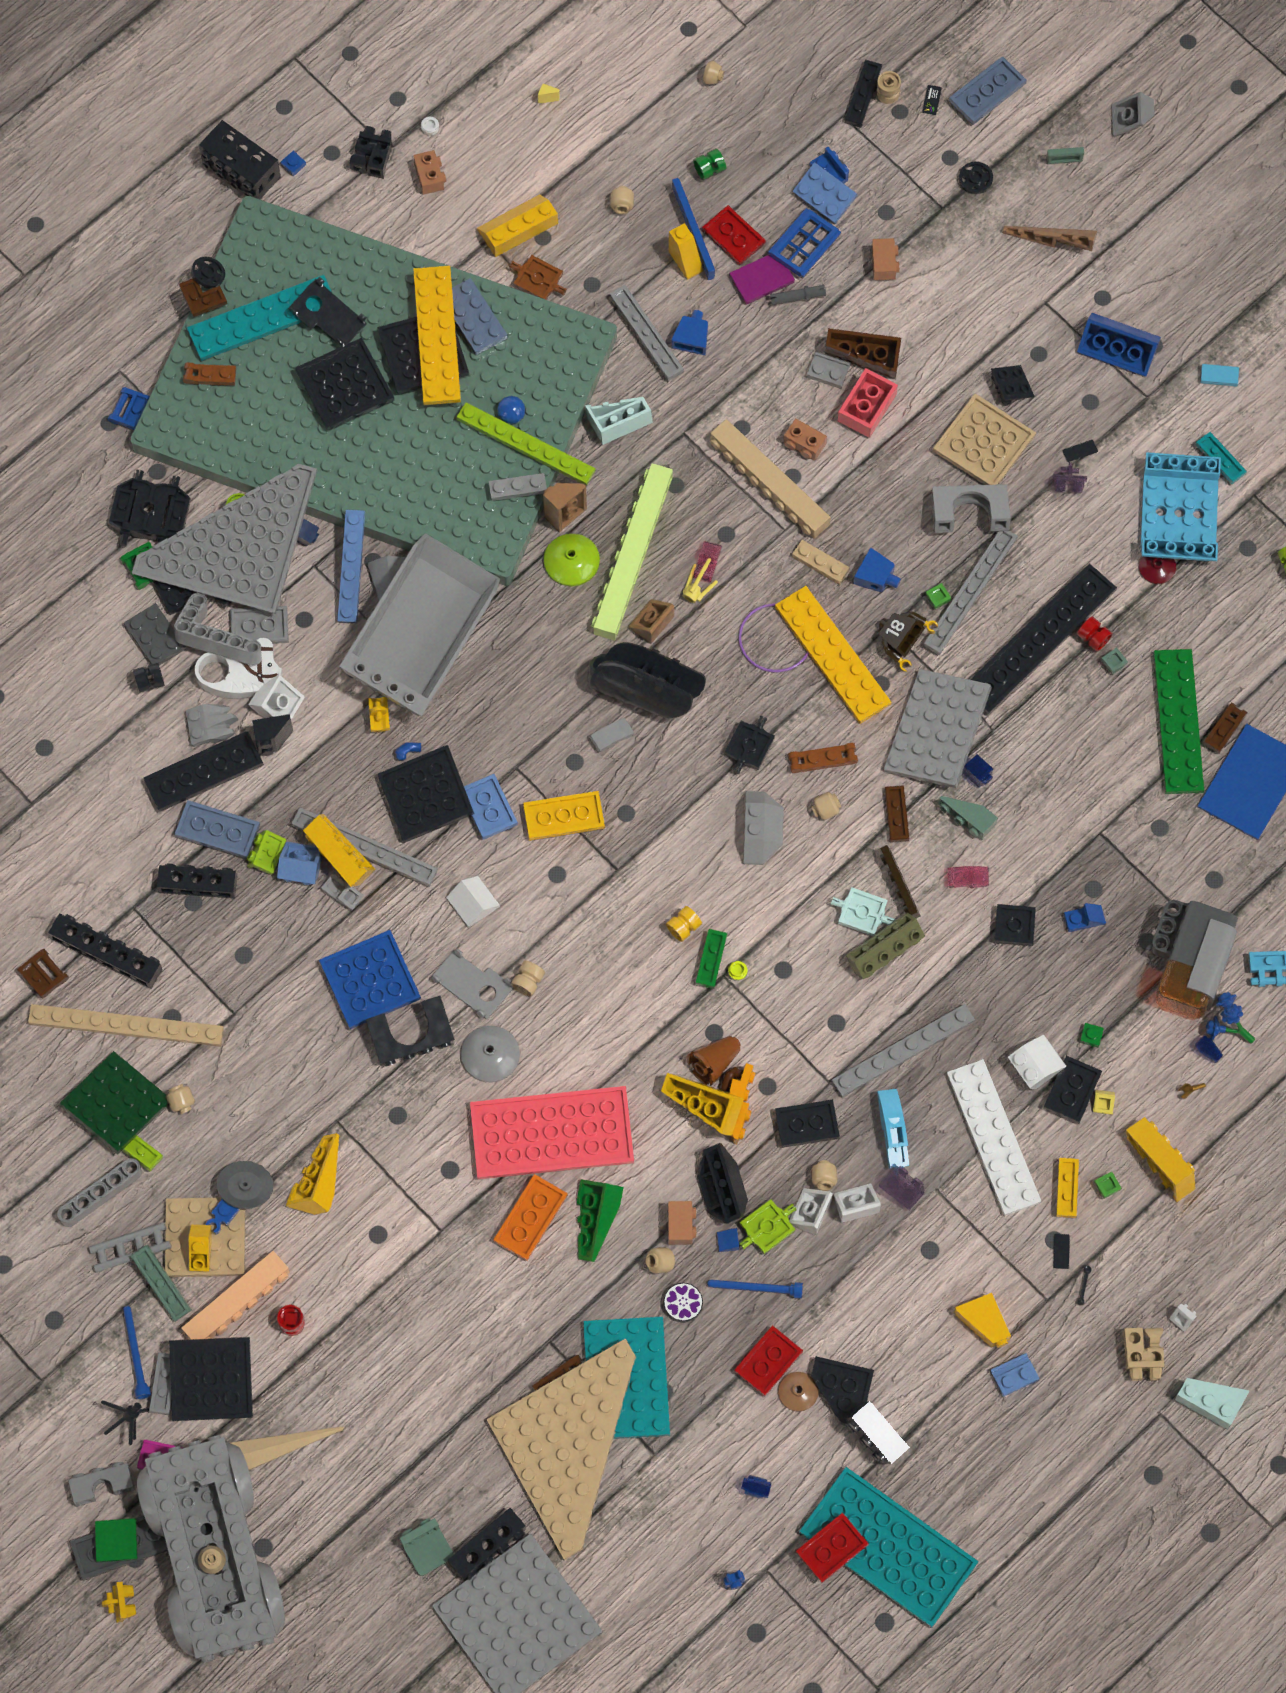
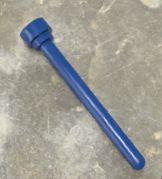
M712 1279L707 1282V1285L712 1288L787 1293L790 1296H794V1298L802 1299L803 1283L795 1282L791 1286Z
M125 1306L123 1312L137 1381L136 1389L134 1390L135 1398L145 1399L151 1396V1390L144 1380L131 1307Z

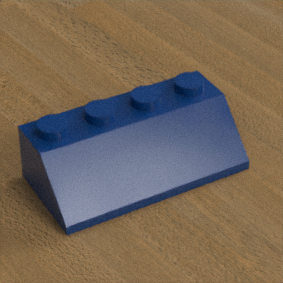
M1091 313L1077 352L1147 376L1161 337Z

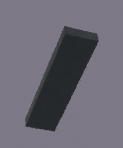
M865 60L844 120L845 124L862 128L882 64Z

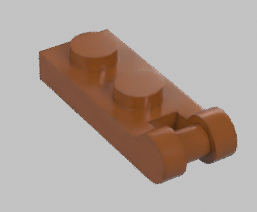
M187 362L184 364V371L186 372L183 375V382L186 384L235 386L237 369L236 366L204 365ZM193 372H197L198 376H193Z

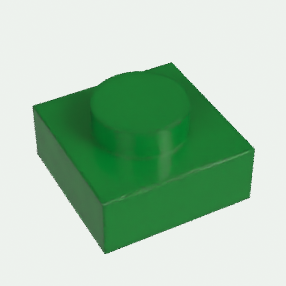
M1085 1023L1080 1043L1099 1048L1104 1028Z

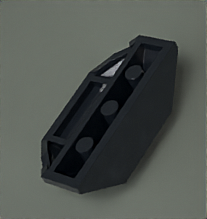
M722 1143L704 1149L697 1178L707 1212L725 1224L744 1217L748 1198L737 1162Z

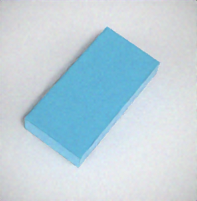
M1202 364L1201 383L1238 386L1239 367Z

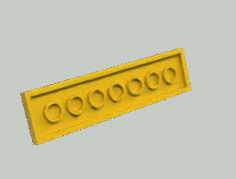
M450 266L413 268L424 405L461 402Z
M807 586L775 604V609L809 653L859 724L891 705V700Z

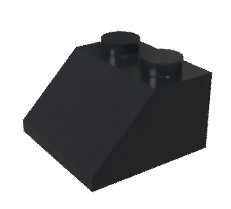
M290 714L252 720L259 755L269 756L274 752H278L293 732Z

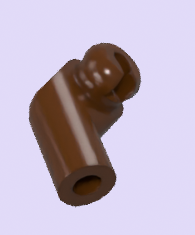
M733 1067L725 1073L720 1089L729 1092L732 1080L734 1078L741 1079L744 1070L739 1069V1067Z

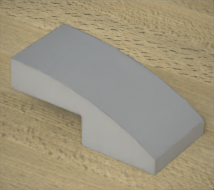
M623 718L591 734L590 739L598 752L614 747L617 742L632 737L634 732L626 719Z
M333 873L321 887L324 893L351 911L364 896Z

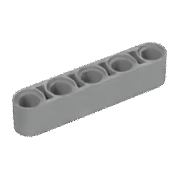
M133 1158L125 1160L64 1204L58 1210V1218L61 1224L65 1227L74 1226L138 1180L142 1174L139 1162ZM136 1166L137 1170L134 1173H128V1168ZM114 1178L121 1179L117 1185L111 1184V1181ZM99 1189L105 1190L102 1196H96V1191ZM82 1201L89 1202L85 1208H80L79 1204ZM65 1213H72L70 1219H63Z

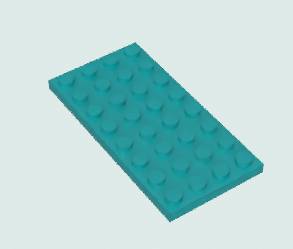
M845 1467L799 1533L810 1540L843 1512L869 1543L866 1548L844 1566L930 1628H933L979 1561L848 1467Z

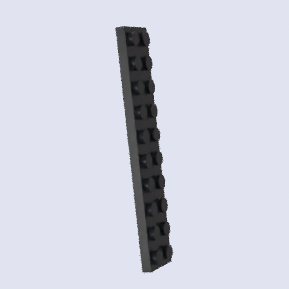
M1090 563L970 679L991 684L992 688L984 708L988 715L1117 590V587Z

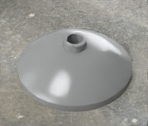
M483 1026L471 1032L465 1039L461 1050V1057L464 1068L472 1077L482 1082L493 1083L504 1080L514 1072L519 1062L520 1050L515 1037L506 1029L498 1026ZM490 1047L494 1049L491 1053L486 1051Z

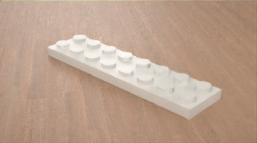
M984 1059L947 1072L948 1079L1004 1216L1040 1204L1042 1201Z

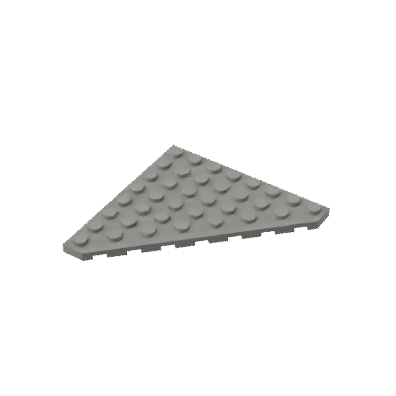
M302 464L295 465L292 469L272 478L264 485L258 486L241 498L235 499L218 511L177 532L174 536L138 554L132 574L276 614L318 469Z

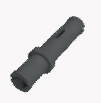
M825 285L804 286L802 289L771 293V304L775 305L803 299L808 301L810 298L826 296Z

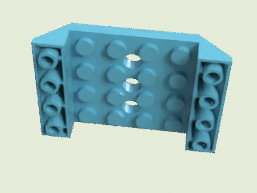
M1146 452L1140 544L1143 557L1217 562V506L1221 457ZM1163 509L1166 512V514L1164 516H1159L1156 513V510ZM1181 510L1184 512V516L1177 517L1174 512ZM1199 511L1203 514V517L1195 518L1193 513Z

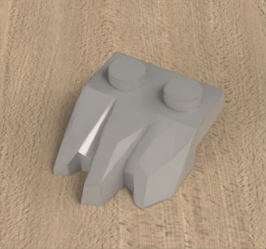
M202 704L186 710L191 744L196 747L211 741L218 743L227 740L236 734L229 727L239 719L235 714H227L230 707L222 704Z

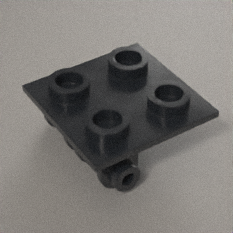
M1021 365L991 368V380L995 384V389H998L997 393L1001 394V402L1005 406L1012 403L1011 400L1035 397Z

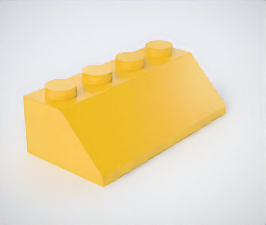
M539 194L477 227V230L494 256L497 257L557 225L558 213L550 201Z

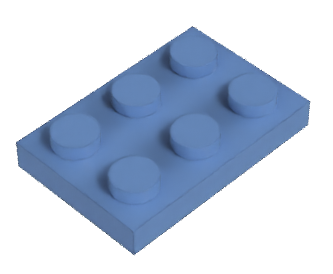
M815 162L793 190L797 196L835 224L858 196L857 193Z
M495 774L464 786L475 813L471 816L483 840L518 825Z

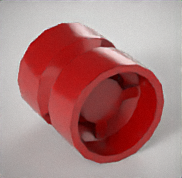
M1091 616L1080 627L1077 635L1083 641H1089V646L1098 652L1108 643L1113 633L1106 627H1101V623Z
M285 1305L279 1310L277 1320L281 1331L288 1336L300 1334L305 1326V1320L300 1308L295 1305Z

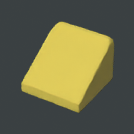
M542 84L538 93V103L559 101V89Z
M1095 1090L1093 1112L1113 1114L1115 1092Z

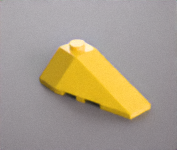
M335 1133L322 1137L312 1154L313 1161L307 1168L304 1167L301 1172L304 1176L299 1184L295 1183L292 1187L286 1203L287 1207L314 1215L329 1211L335 1194L339 1134Z

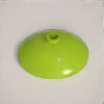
M570 533L555 538L547 546L544 553V567L547 574L552 580L564 586L573 587L587 583L595 576L600 564L599 551L596 545L590 539L580 534ZM574 553L575 555L570 557L568 554Z

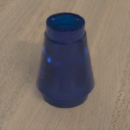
M1206 1035L1201 1037L1194 1045L1197 1048L1196 1051L1215 1063L1223 1056L1211 1037Z

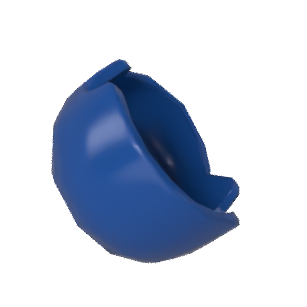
M504 397L498 404V416L508 424L518 423L525 416V405L518 397Z

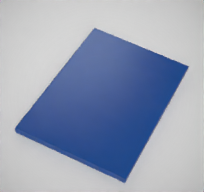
M1246 724L1200 801L1198 808L1242 831L1244 834L1259 840L1286 793V745Z

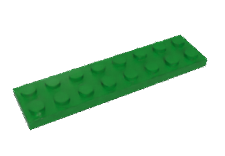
M1192 649L1154 650L1165 794L1204 793Z

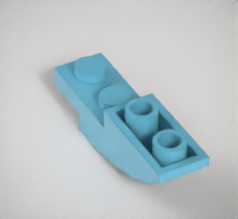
M897 1089L877 1091L889 1169L909 1166L908 1140Z

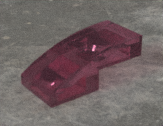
M703 542L693 578L698 577L707 559L710 558L711 561L701 580L712 581L722 545Z
M961 866L947 868L949 888L989 886L988 867Z

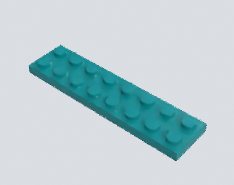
M319 276L325 281L323 285L331 291L325 276ZM319 277L187 327L200 360H206L301 323L302 321L293 315L288 308ZM311 296L306 301V307L310 311H318L322 307V301L317 296Z

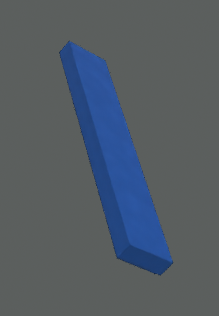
M672 179V190L685 223L694 236L707 279H714V265L680 179Z

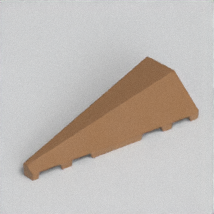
M1004 226L1002 232L1055 248L1057 242L1088 251L1093 250L1097 236L1096 230Z

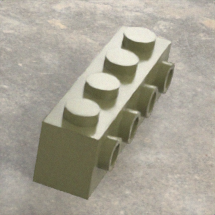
M906 913L851 951L846 957L854 973L864 980L872 976L881 967L886 966L895 957L902 955L905 950L918 944L925 935L917 919Z

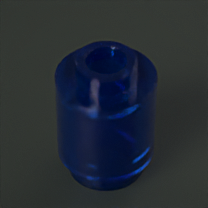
M749 1475L748 1478L744 1477L741 1489L745 1490L744 1494L763 1499V1497L768 1498L772 1483L768 1482L767 1479Z

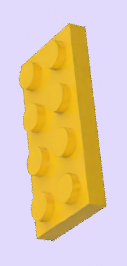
M599 791L523 803L529 841L605 829Z

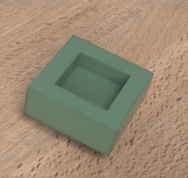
M1117 647L1101 659L1112 675L1128 664L1127 659Z

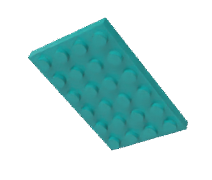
M663 1316L584 1321L586 1361L624 1339L627 1340L636 1356L613 1439L670 1436Z

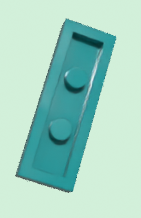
M1211 432L1196 442L1195 445L1205 456L1221 457L1220 472L1231 484H1234L1246 475L1247 471Z

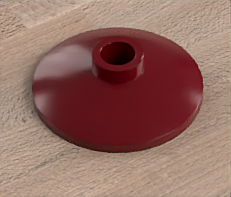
M1142 556L1139 561V572L1146 581L1152 584H1164L1173 578L1176 572V562L1172 558ZM1155 562H1160L1162 565L1157 566Z

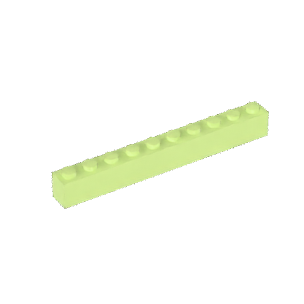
M652 463L650 469L645 471L644 480L646 481L644 486H640L638 491L640 498L638 502H634L632 508L634 515L628 519L626 526L628 529L627 534H623L621 539V545L623 546L621 551L618 550L616 553L615 561L617 563L615 567H611L609 573L611 580L609 584H605L603 590L605 597L599 601L597 608L599 614L597 617L594 616L591 627L594 628V635L614 641L617 638L673 478V469Z

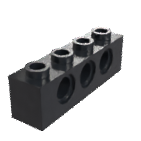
M167 863L159 865L157 890L158 893L235 899L238 877L236 871H233L231 868L219 870L210 866L195 868L192 865L178 867ZM176 876L183 877L179 882L174 881ZM196 877L202 878L199 883H194L193 880ZM214 879H221L219 884H212Z
M509 1508L448 1559V1563L463 1581L467 1579L470 1581L474 1575L479 1573L478 1570L482 1566L487 1567L489 1563L494 1561L493 1557L498 1553L503 1554L510 1547L508 1544L514 1539L516 1541L520 1540L526 1534L524 1532L526 1525ZM501 1529H508L510 1534L507 1537L499 1536L498 1533ZM492 1542L494 1544L493 1549L489 1551L483 1549L484 1543ZM470 1555H476L479 1559L476 1563L471 1564L467 1561V1558Z

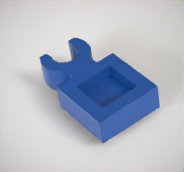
M221 1199L211 1212L214 1219L208 1220L206 1225H217V1228L214 1230V1234L217 1235L221 1231L222 1223L228 1226L240 1210L228 1205Z
M740 1570L733 1574H726V1577L723 1578L725 1589H738L745 1582L744 1574Z

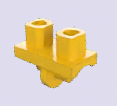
M368 698L371 732L390 730L388 698Z
M116 1582V1585L112 1586V1592L106 1593L107 1600L101 1603L102 1607H108L109 1614L115 1613L116 1623H119L127 1618L134 1617L136 1615L135 1604L125 1605V1598H132L134 1596L133 1585H123V1582Z

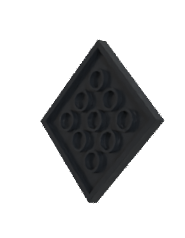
M417 317L377 327L397 394L422 388ZM456 333L459 378L468 376L469 370Z
M359 338L295 367V371L327 431L395 401L363 338Z
M448 745L378 773L404 843L475 814Z
M250 1337L169 1340L172 1421L253 1418Z

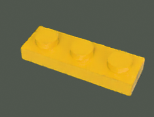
M1059 1158L1056 1217L1076 1218L1079 1159Z

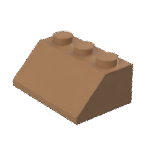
M556 483L553 487L550 486L544 491V518L559 533L587 510L586 485Z

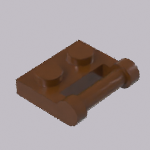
M45 949L40 950L17 969L42 999L69 979V976L65 972L63 973L52 961ZM43 961L57 978L52 980L38 962Z

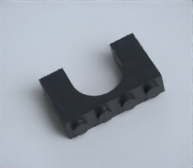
M440 995L421 1002L428 1022V1031L425 1038L415 1045H404L394 1039L385 1013L366 1019L380 1065L384 1064L387 1067L396 1064V1059L403 1057L405 1061L414 1058L415 1053L421 1052L424 1055L433 1052V1047L440 1045L442 1049L452 1045L451 1042L455 1039Z

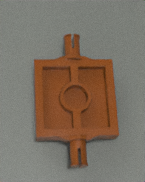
M533 255L523 265L512 261L509 268L518 272V276L513 282V287L525 293L547 300L554 291L563 296L567 291L566 288L558 285L563 271Z

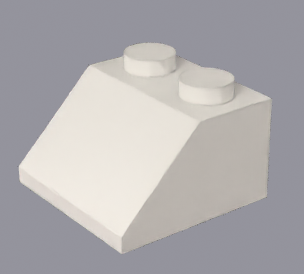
M1045 1035L1024 1044L1008 1056L1030 1089L1039 1088L1066 1067Z

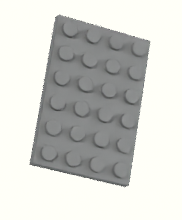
M919 669L884 771L957 788L992 688L991 684Z

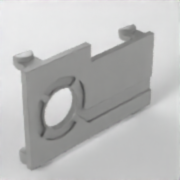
M457 948L431 976V979L435 983L441 984L475 1010L481 1018L484 1017L488 1020L514 989L510 985L512 980L508 977L504 979L491 968L482 972L462 956L463 952ZM491 986L495 989L496 997L492 1001L486 1002L480 998L479 992L483 987Z

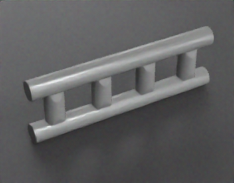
M165 1222L90 1246L91 1254L98 1253L100 1261L99 1264L94 1265L96 1273L133 1261L131 1255L135 1252L126 1254L124 1243L135 1240L138 1251L144 1247L142 1237L151 1234L154 1235L156 1245L150 1247L154 1254L172 1248L170 1241L163 1242L161 1231L167 1229ZM116 1246L119 1257L107 1260L105 1250Z

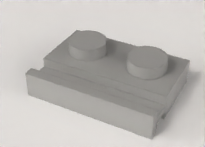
M815 352L807 378L842 389L850 363Z

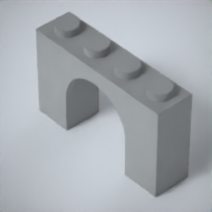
M1007 484L932 487L935 533L953 532L954 510L960 505L968 503L977 504L986 509L989 514L991 531L1010 530L1011 518Z

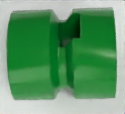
M717 148L707 152L706 156L701 155L693 159L696 172L702 180L712 177L713 173L718 174L726 170L725 160Z

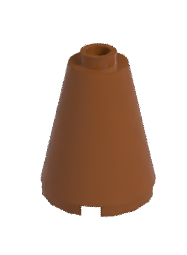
M727 1036L688 1053L686 1057L688 1066L692 1064L694 1068L692 1073L701 1083L705 1085L710 1083L711 1086L741 1051V1044L736 1037Z

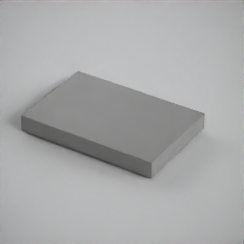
M278 606L276 614L256 608L230 609L231 633L254 640L268 638L272 644L289 643L287 606Z

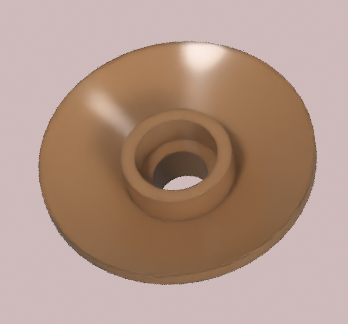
M793 1372L786 1375L780 1382L778 1395L786 1408L801 1412L808 1410L815 1404L818 1398V1387L810 1375L803 1372ZM801 1387L802 1392L796 1393L795 1388Z

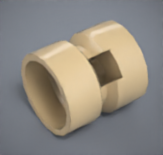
M885 71L879 75L876 93L878 100L882 103L892 104L900 96L901 78L896 72Z
M525 960L518 970L520 974L514 977L510 985L519 993L532 997L538 987L536 983L541 982L545 971L538 965Z

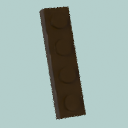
M888 845L881 847L880 849L883 853L880 855L884 865L888 864L890 871L887 873L891 881H895L898 888H895L899 899L903 898L905 905H903L905 913H909L916 919L921 917Z

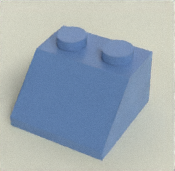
M286 842L279 857L277 878L287 882L297 881L305 885L315 884L319 876L323 855L318 851L317 846Z

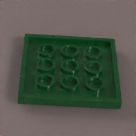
M114 1051L60 1102L62 1109L117 1155L169 1105L166 1094Z

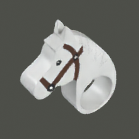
M268 638L257 639L261 644L262 660L257 665L242 664L236 660L209 652L203 654L195 665V674L199 686L206 692L222 698L236 699L254 696L264 684L275 676L283 675L282 668L274 661L272 642ZM211 662H221L229 668V674L225 677L226 680L223 679L217 683H210L202 679L200 676L201 671Z

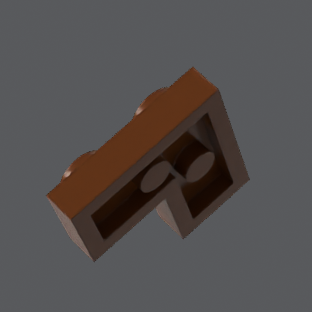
M193 278L179 284V288L193 318L227 304L220 286L202 292L200 285Z

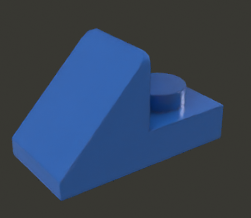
M1085 903L1081 909L1064 912L1068 932L1106 924L1101 905Z

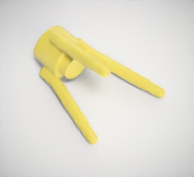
M710 558L707 559L694 584H691L697 564H694L691 569L686 586L682 591V596L691 603H695L696 600L700 602L703 596L718 583L715 580L702 593L700 592L701 588L698 586V583L711 561Z

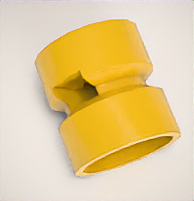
M684 906L677 913L678 917L674 916L666 923L669 932L680 942H683L690 936V931H695L702 925L699 916L688 906Z

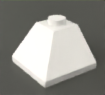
M277 675L255 693L248 705L264 718L290 714L292 719L305 696L282 676Z

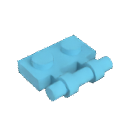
M1286 951L1249 952L1250 973H1258V977L1250 979L1251 985L1265 987V985L1276 984V986H1283V984H1286V976H1282V972H1286ZM1265 972H1275V977H1265Z

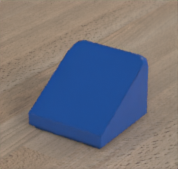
M737 1228L717 1232L719 1252L739 1250Z

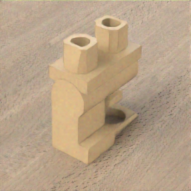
M1125 1328L1123 1330L1126 1371H1129L1131 1381H1142V1371H1149V1379L1151 1381H1159L1161 1379L1164 1368V1348L1160 1347L1159 1343L1160 1337L1163 1334V1328H1144V1330L1143 1328ZM1143 1335L1149 1337L1148 1348H1144Z

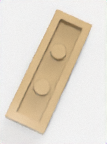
M801 540L792 554V557L839 585L850 570V567L804 540Z

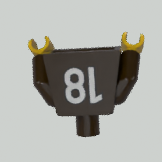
M913 611L901 614L894 613L888 620L885 618L881 619L879 628L882 630L879 632V635L883 638L882 646L884 652L894 662H898L903 671L907 672L903 668V664L907 662L912 666V663L901 657H906L924 631V626L927 627V631L930 634H935V631L929 627L931 625L938 627L937 622L933 620L928 622L925 617Z

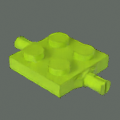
M770 1199L740 1222L748 1236L739 1242L740 1247L742 1246L744 1250L753 1243L765 1255L795 1232L796 1229L789 1222L788 1216L797 1210L796 1207L791 1203V1205L782 1210Z

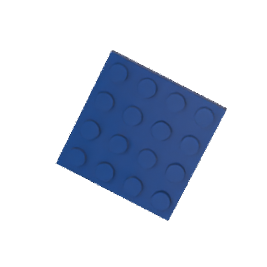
M391 930L319 960L349 1029L366 1023L368 1018L384 1013L388 1014L421 999Z

